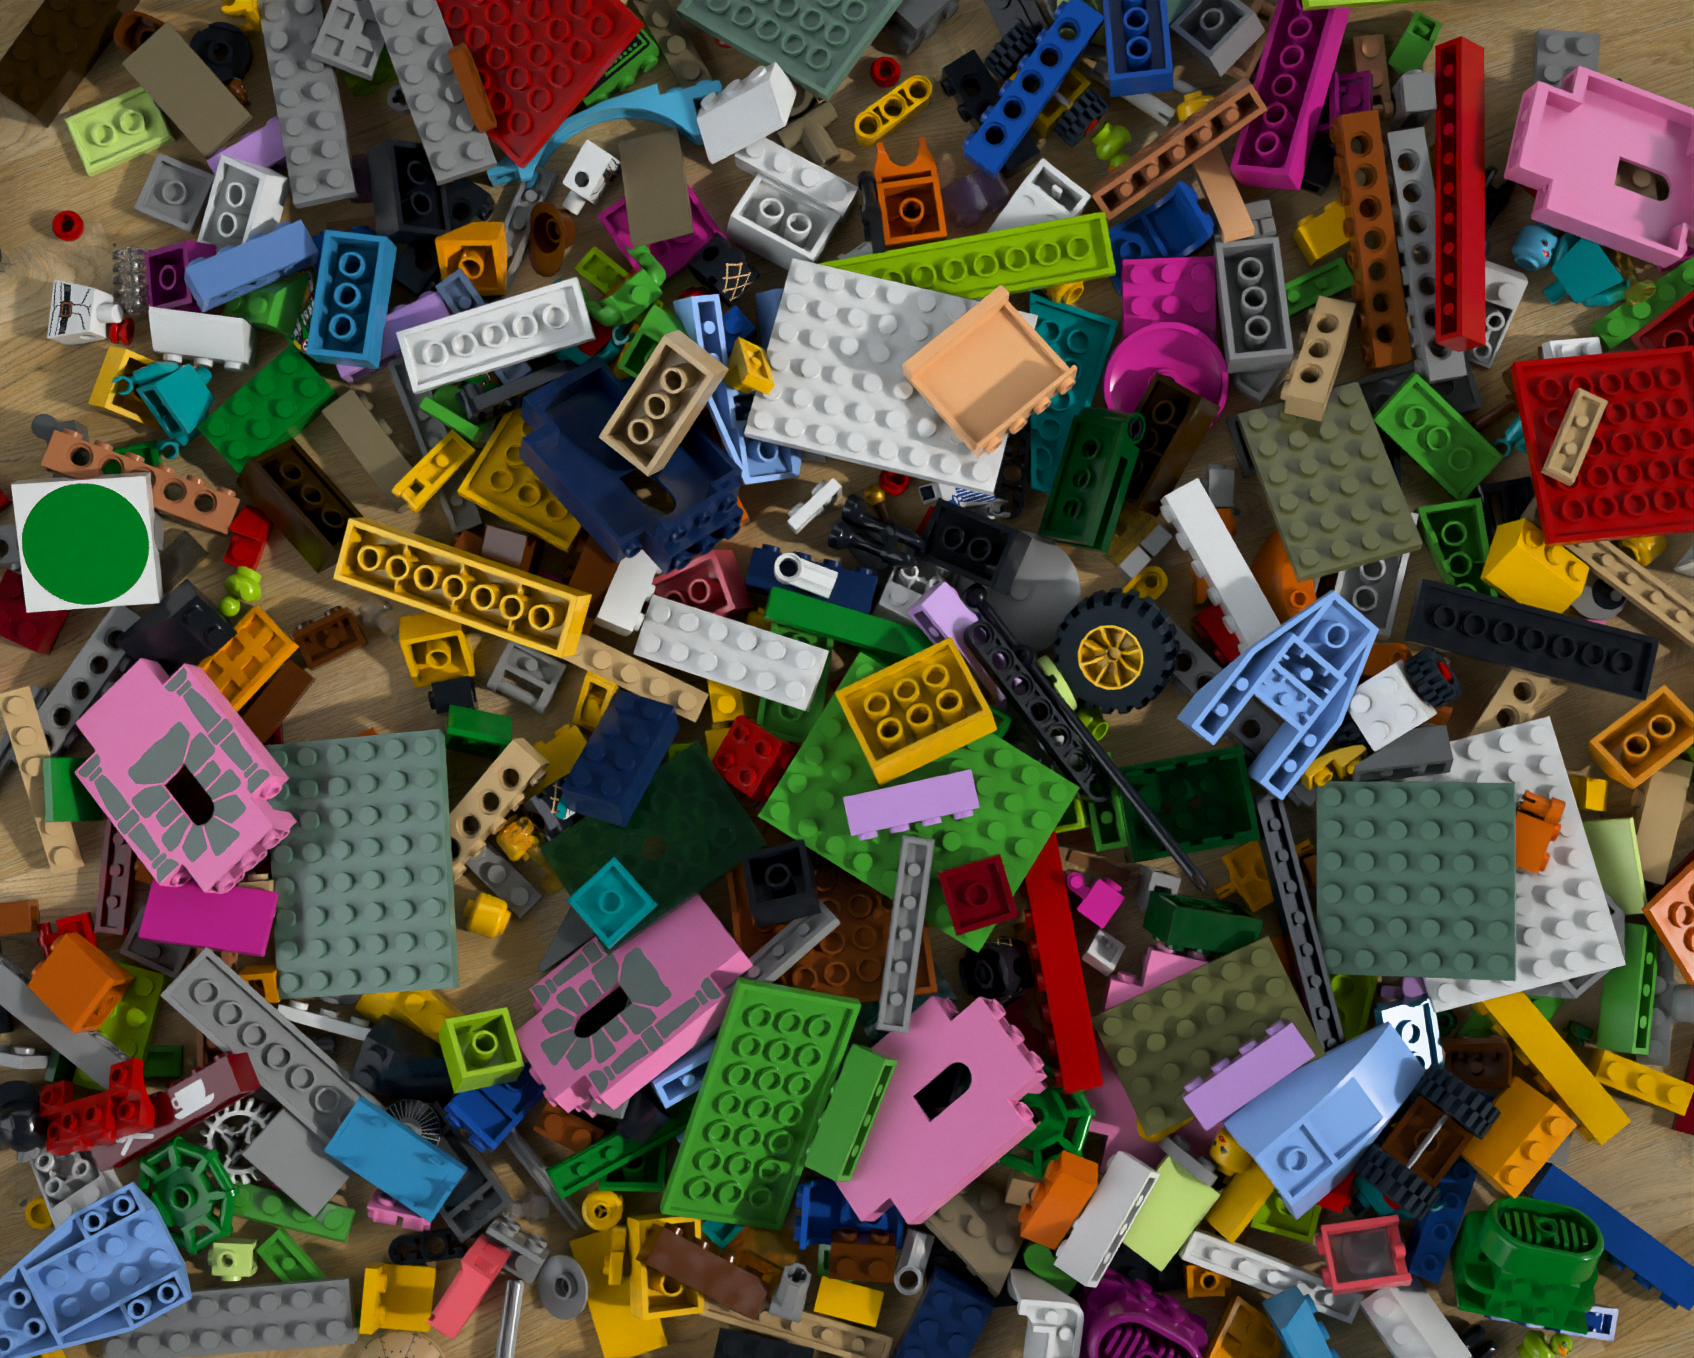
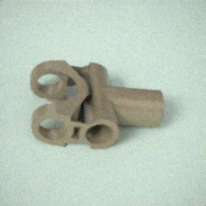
M802 88L804 90L802 103L798 107L791 109L786 126L773 133L779 144L788 150L801 143L813 163L825 169L836 162L841 156L825 130V127L838 120V115L830 100L828 102L823 101L813 107L817 99L819 102L823 99Z

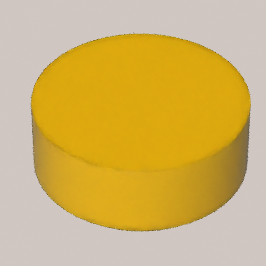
M43 1196L33 1199L27 1205L25 1219L32 1228L43 1230L54 1225Z

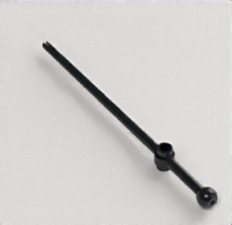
M975 583L969 586L963 592L965 604L968 607L977 608L986 621L993 625L1059 714L1198 890L1204 891L1194 878L1196 874L1208 888V881L1065 699L1056 692L1054 685L1036 664L1037 655L1035 650L1031 646L1020 644L987 602V592L982 585ZM1025 652L1026 658L1022 662L1020 657L1021 654Z

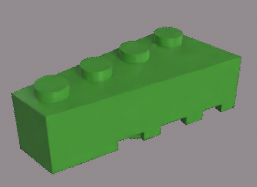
M1481 498L1417 507L1412 513L1419 514L1417 526L1443 584L1498 597L1497 591L1480 579L1490 550Z

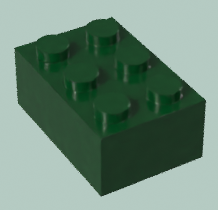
M1151 890L1142 927L1153 934V939L1164 942V947L1168 949L1184 951V947L1194 948V951L1199 954L1212 956L1213 951L1222 952V955H1225L1258 940L1263 920L1237 903Z

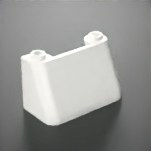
M1011 1268L1008 1273L1007 1290L1010 1296L1015 1301H1018V1314L1028 1317L1023 1358H1079L1084 1324V1313L1079 1303L1033 1272L1025 1269Z

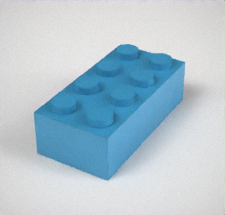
M325 230L306 354L316 362L379 369L397 247L387 236Z

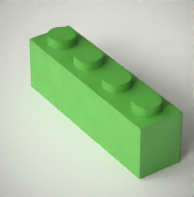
M1625 923L1624 960L1626 965L1612 968L1604 975L1603 992L1599 1000L1601 1007L1600 1022L1596 1030L1597 1048L1648 1055L1660 939L1652 926Z
M852 1044L843 1057V1068L840 1076L831 1087V1098L828 1106L819 1117V1128L816 1136L807 1147V1158L804 1166L836 1182H850L898 1062L897 1060L867 1046Z

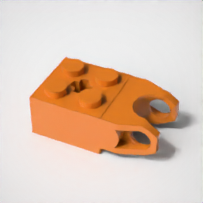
M925 136L918 137V155L915 161L907 166L894 164L884 150L883 142L876 143L877 160L874 174L877 183L878 201L882 211L885 251L947 240L936 161L927 148ZM913 211V215L916 216V218L909 219L908 217H906L907 212Z

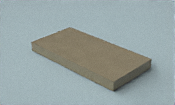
M168 22L121 63L207 159L253 118Z
M678 128L619 142L630 239L633 247L694 233L681 136Z

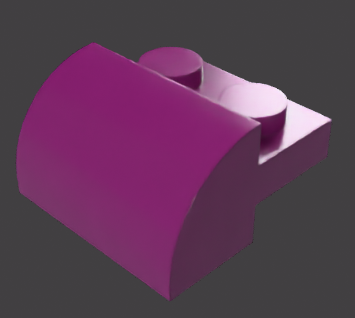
M1336 70L1333 71L1314 141L1335 144L1332 143L1329 133L1332 118L1344 114L1373 110V75L1370 70L1340 76Z

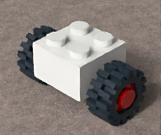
M1428 646L1406 660V665L1401 659L1357 686L1342 725L1333 735L1335 743H1339L1340 749L1363 744L1367 748V752L1372 749L1376 752L1436 715L1435 709L1441 708L1461 696V686L1457 683L1458 679L1453 675L1454 671L1452 668L1448 667L1445 658L1442 659L1441 654L1438 651L1436 652L1435 648Z

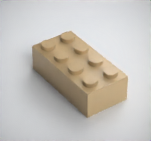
M680 330L665 334L599 435V438L645 475L650 476L663 470L729 369Z

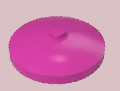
M1159 321L1133 330L1116 345L1107 360L1102 381L1103 397L1107 409L1134 412L1155 373L1158 372L1221 407L1210 427L1216 422L1227 399L1229 378L1226 363L1220 350L1207 335L1184 323Z

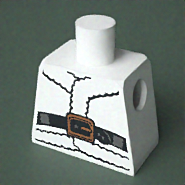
M587 139L563 180L562 184L570 188L571 191L562 203V206L578 215L587 200L597 205L621 171V162ZM589 179L588 185L584 187V183Z
M54 280L47 338L67 346L107 339L110 334L111 323H120L123 319L122 307L119 304H113V296L101 290Z

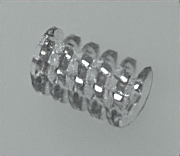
M128 247L112 253V260L116 262L112 267V271L117 275L113 278V284L118 287L114 290V297L119 299L114 304H119L124 314L134 316L149 315V308L146 307L148 295H145L147 283H145L144 252L151 251L150 249Z

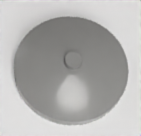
M1021 531L1032 537V540L1008 595L1006 596L988 587H983L987 592V602L1020 644L1031 646L1038 653L1053 645V642L1058 638L1056 632L1059 625L1065 620L1066 615L1080 602V583L1076 569L1063 549L1048 538H1044L1036 533ZM958 575L955 590L960 600L969 610L979 612L977 608L968 607L963 600V592L976 582Z

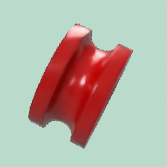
M127 317L120 323H111L110 340L113 344H119L122 341L126 346L131 345L135 332L133 319Z

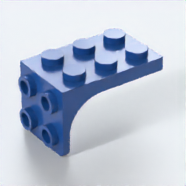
M1181 179L1176 182L1168 194L1148 208L1108 230L1116 270L1115 276H1109L1108 278L1119 296L1121 295L1120 260L1190 257L1204 249L1213 235L1214 223L1212 218L1206 211L1202 212L1197 204L1198 196L1196 191L1190 184L1186 185L1184 180Z
M524 1062L525 1066L516 1081L458 1093L443 1109L447 1113L444 1119L457 1131L462 1127L471 1136L467 1141L478 1152L482 1153L485 1150L489 1154L493 1152L514 1127L544 1097L543 1091L546 1087L544 1084L539 1085L530 1074L529 1069L532 1068L530 1062Z
M805 1176L804 1184H798L796 1208H802V1216L795 1217L793 1241H800V1250H806V1247L810 1245L831 1244V1230L841 1227H852L857 1231L887 1230L889 1233L895 1234L896 1249H902L904 1218L895 1204L875 1221L861 1222L834 1180L828 1177Z

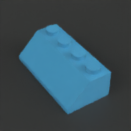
M1295 1285L1261 1302L1287 1358H1339L1333 1347L1329 1349L1326 1344V1340L1330 1339V1336L1322 1321L1316 1322L1313 1313L1317 1312V1308L1309 1294L1303 1295Z

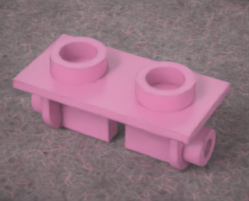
M376 1189L367 1205V1209H369L368 1217L373 1218V1222L396 1226L399 1216L403 1217L402 1228L422 1233L425 1230L431 1231L433 1220L431 1223L382 1190Z

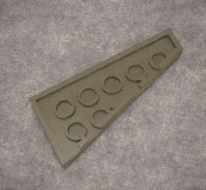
M974 1179L923 1223L950 1251H954L967 1264L966 1268L974 1276L977 1275L989 1287L987 1290L996 1298L1003 1287L1024 1240L1023 1237H1020L1021 1222L1018 1221L1021 1206L1006 1203V1195L980 1180Z

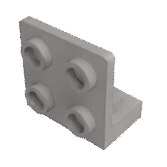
M498 1216L487 1228L486 1236L511 1252L502 1268L531 1285L552 1249L547 1246L548 1241L535 1233H532L530 1236L520 1230L521 1225L507 1216L504 1219Z

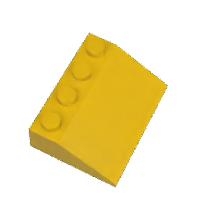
M952 637L835 692L879 786L997 730L992 711Z

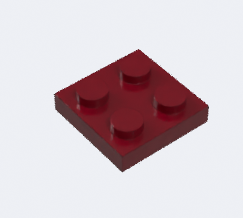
M999 853L937 872L956 936L1019 917Z

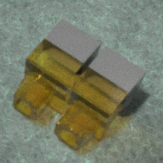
M1127 505L1120 512L1118 522L1127 531L1121 537L1114 532L1108 554L1105 553L1103 557L1110 561L1129 583L1173 536L1146 512L1141 515L1138 511Z

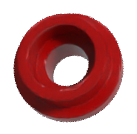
M880 57L872 63L870 77L878 87L890 88L900 79L901 69L893 58ZM887 69L891 72V75L884 78L880 75V71Z
M66 210L54 217L52 229L60 240L72 242L83 234L84 221L76 212ZM73 222L74 227L72 230L65 231L66 224Z
M882 470L879 474L878 482L884 492L889 495L898 496L907 490L909 476Z

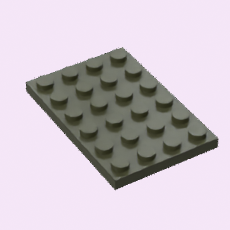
M1358 381L1332 388L1322 421L1284 413L1285 401L1238 414L1237 422L1297 583L1421 550L1422 540Z
M1268 935L1091 1017L1147 1137L1195 1116L1182 1098L1181 1094L1186 1091L1184 1085L1197 1076L1204 1079L1213 1072L1211 1067L1225 1057L1230 1061L1239 1055L1238 1048L1252 1038L1256 1042L1267 1035L1265 1029L1280 1019L1283 1023L1290 1020L1316 1055L1303 1065L1326 1055Z

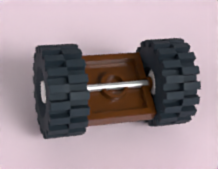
M1435 1063L1429 1066L1415 1086L1414 1091L1418 1095L1379 1147L1372 1144L1353 1169L1377 1190L1420 1221L1423 1220L1440 1197L1439 1192L1433 1188H1436L1473 1138V1135L1482 1140L1501 1114L1480 1093Z

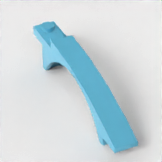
M711 79L702 80L696 86L685 89L682 87L671 88L662 95L659 94L657 84L605 100L567 118L524 169L518 167L506 155L497 162V167L487 170L488 177L493 187L521 180L522 182L528 181L525 187L526 190L535 188L539 173L535 171L536 166L544 168L550 157L563 143L590 126L617 119H640L655 122L670 129L678 128L680 134L695 147L704 145L696 119V110L701 108V101L712 92L717 94L723 91L720 79L715 81Z

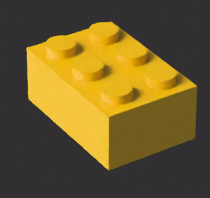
M662 1213L627 1216L631 1315L641 1320L704 1313V1295L636 1260L653 1223L664 1227L666 1222L682 1229L681 1237L691 1241L693 1236L701 1239V1219L665 1215Z

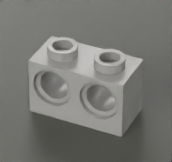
M1420 69L1407 71L1399 78L1390 91L1394 106L1393 119H1390L1391 131L1423 127L1437 110L1433 72L1423 73V70Z

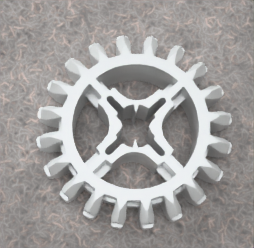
M254 1097L249 1098L247 1103H245L243 1098L234 1105L216 1113L214 1117L204 1120L210 1129H202L199 1133L202 1137L207 1138V1141L199 1143V1146L210 1150L215 1148L219 1152L218 1157L227 1173L230 1174L229 1177L233 1184L237 1183L239 1178H241L244 1185L249 1184L251 1178L255 1181L263 1179V1173L255 1166L236 1164L237 1160L242 1157L241 1153L258 1135L260 1125L264 1128L278 1113L276 1110H272L267 1114L265 1112L268 1108L267 1102H262L256 1108L257 1101ZM234 1115L251 1117L242 1128L234 1125L230 1127L225 1124ZM245 1134V1142L247 1143V1145L241 1147L240 1144L242 1140L239 1138V1136ZM220 1135L228 1144L226 1155L221 1147Z

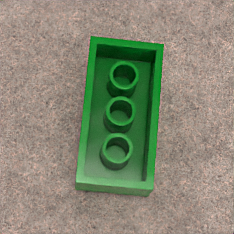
M290 344L198 425L197 428L236 472L241 474L249 459L295 438L322 414L323 409L340 396L302 353Z

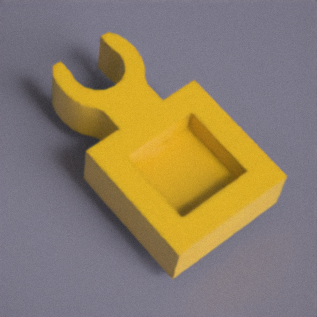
M616 1225L613 1227L611 1255H605L603 1275H609V1285H621L624 1280L627 1226Z

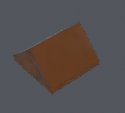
M485 524L478 556L537 575L545 541L529 532Z

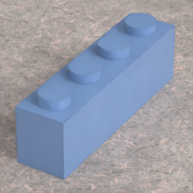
M301 219L293 223L285 221L277 225L274 231L265 235L262 233L254 234L245 241L246 243L236 247L233 245L225 246L216 253L217 255L210 258L200 257L191 261L185 268L184 281L202 313L317 264L319 251Z

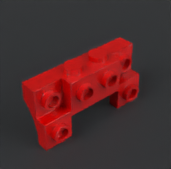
M131 1058L111 1065L109 1090L75 1101L73 1082L62 1080L44 1086L41 1089L40 1118L49 1121L46 1152L63 1156L76 1151H90L93 1149V1146L113 1144L116 1142V1139L154 1128L155 1108L145 1088L143 1060Z

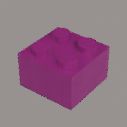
M185 240L144 252L148 306L196 313L202 312L184 281L185 268L191 261L197 258L204 257L207 259L215 256L216 245Z

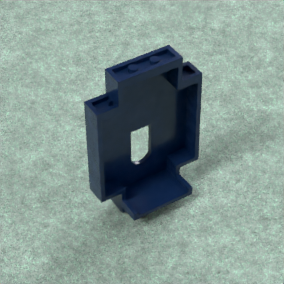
M596 356L523 397L520 416L532 428L533 432L522 438L519 457L615 563L626 557H634L642 549L665 575L675 569L681 570L690 563L692 558L700 553L702 555L707 554L715 547L716 543L724 538L727 540L731 539L740 530V522L744 511L737 505V496L741 486L739 481L743 470L695 420L663 470L650 475L672 498L675 503V509L667 515H656L650 512L620 480L621 477L637 467L599 438V435L636 378L630 376L621 381Z

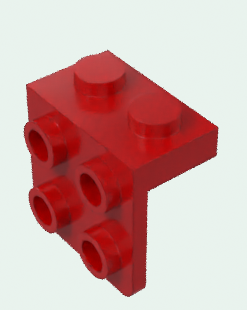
M738 715L712 759L710 768L750 798L767 802L800 747L795 743L777 738L748 717Z

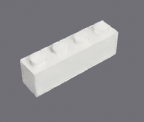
M765 137L737 151L734 155L736 167L754 177L760 172L840 215L839 222L842 224L845 223L858 200L859 187Z
M644 504L650 512L656 515H667V513ZM642 549L634 557H626L620 561L594 620V624L625 637L629 636L633 630H639L645 614L640 612L644 601L650 602L656 588L651 583L655 573L660 575L662 572Z
M1118 1151L1117 1154L1112 1155L1105 1166L1106 1173L1100 1183H1097V1188L1089 1198L1090 1201L1085 1210L1080 1212L1072 1224L1074 1229L1068 1240L1065 1239L1056 1252L1057 1259L1053 1265L1087 1287H1097L1161 1175L1131 1154Z

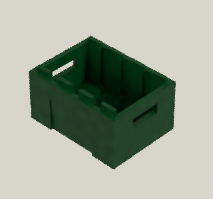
M1242 745L1119 767L1120 771L1186 854L1260 840ZM1118 789L1128 846L1124 847L1126 863L1170 857L1169 852ZM1198 796L1201 799L1202 804L1199 808L1191 806L1190 800L1192 797ZM1162 802L1170 804L1171 810L1168 814L1160 812L1159 806Z

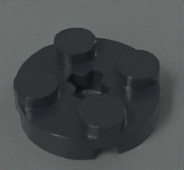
M211 23L202 32L199 30L190 42L189 46L223 84L229 83L233 78L243 81L251 68L253 61L252 45L240 29L230 23ZM225 47L228 56L222 61H218V58L214 56V52H220L221 48Z

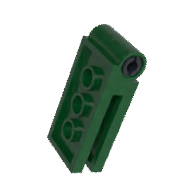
M1087 406L1080 411L1079 415H1074L1038 535L1053 539L1052 541L1059 545L1108 554L1140 448L1133 444L1139 443L1145 434L1146 424L1142 414Z

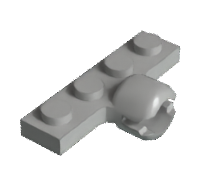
M1660 940L1648 1055L1636 1054V1063L1669 1066L1671 1027L1673 1023H1694V986L1675 982L1674 961Z

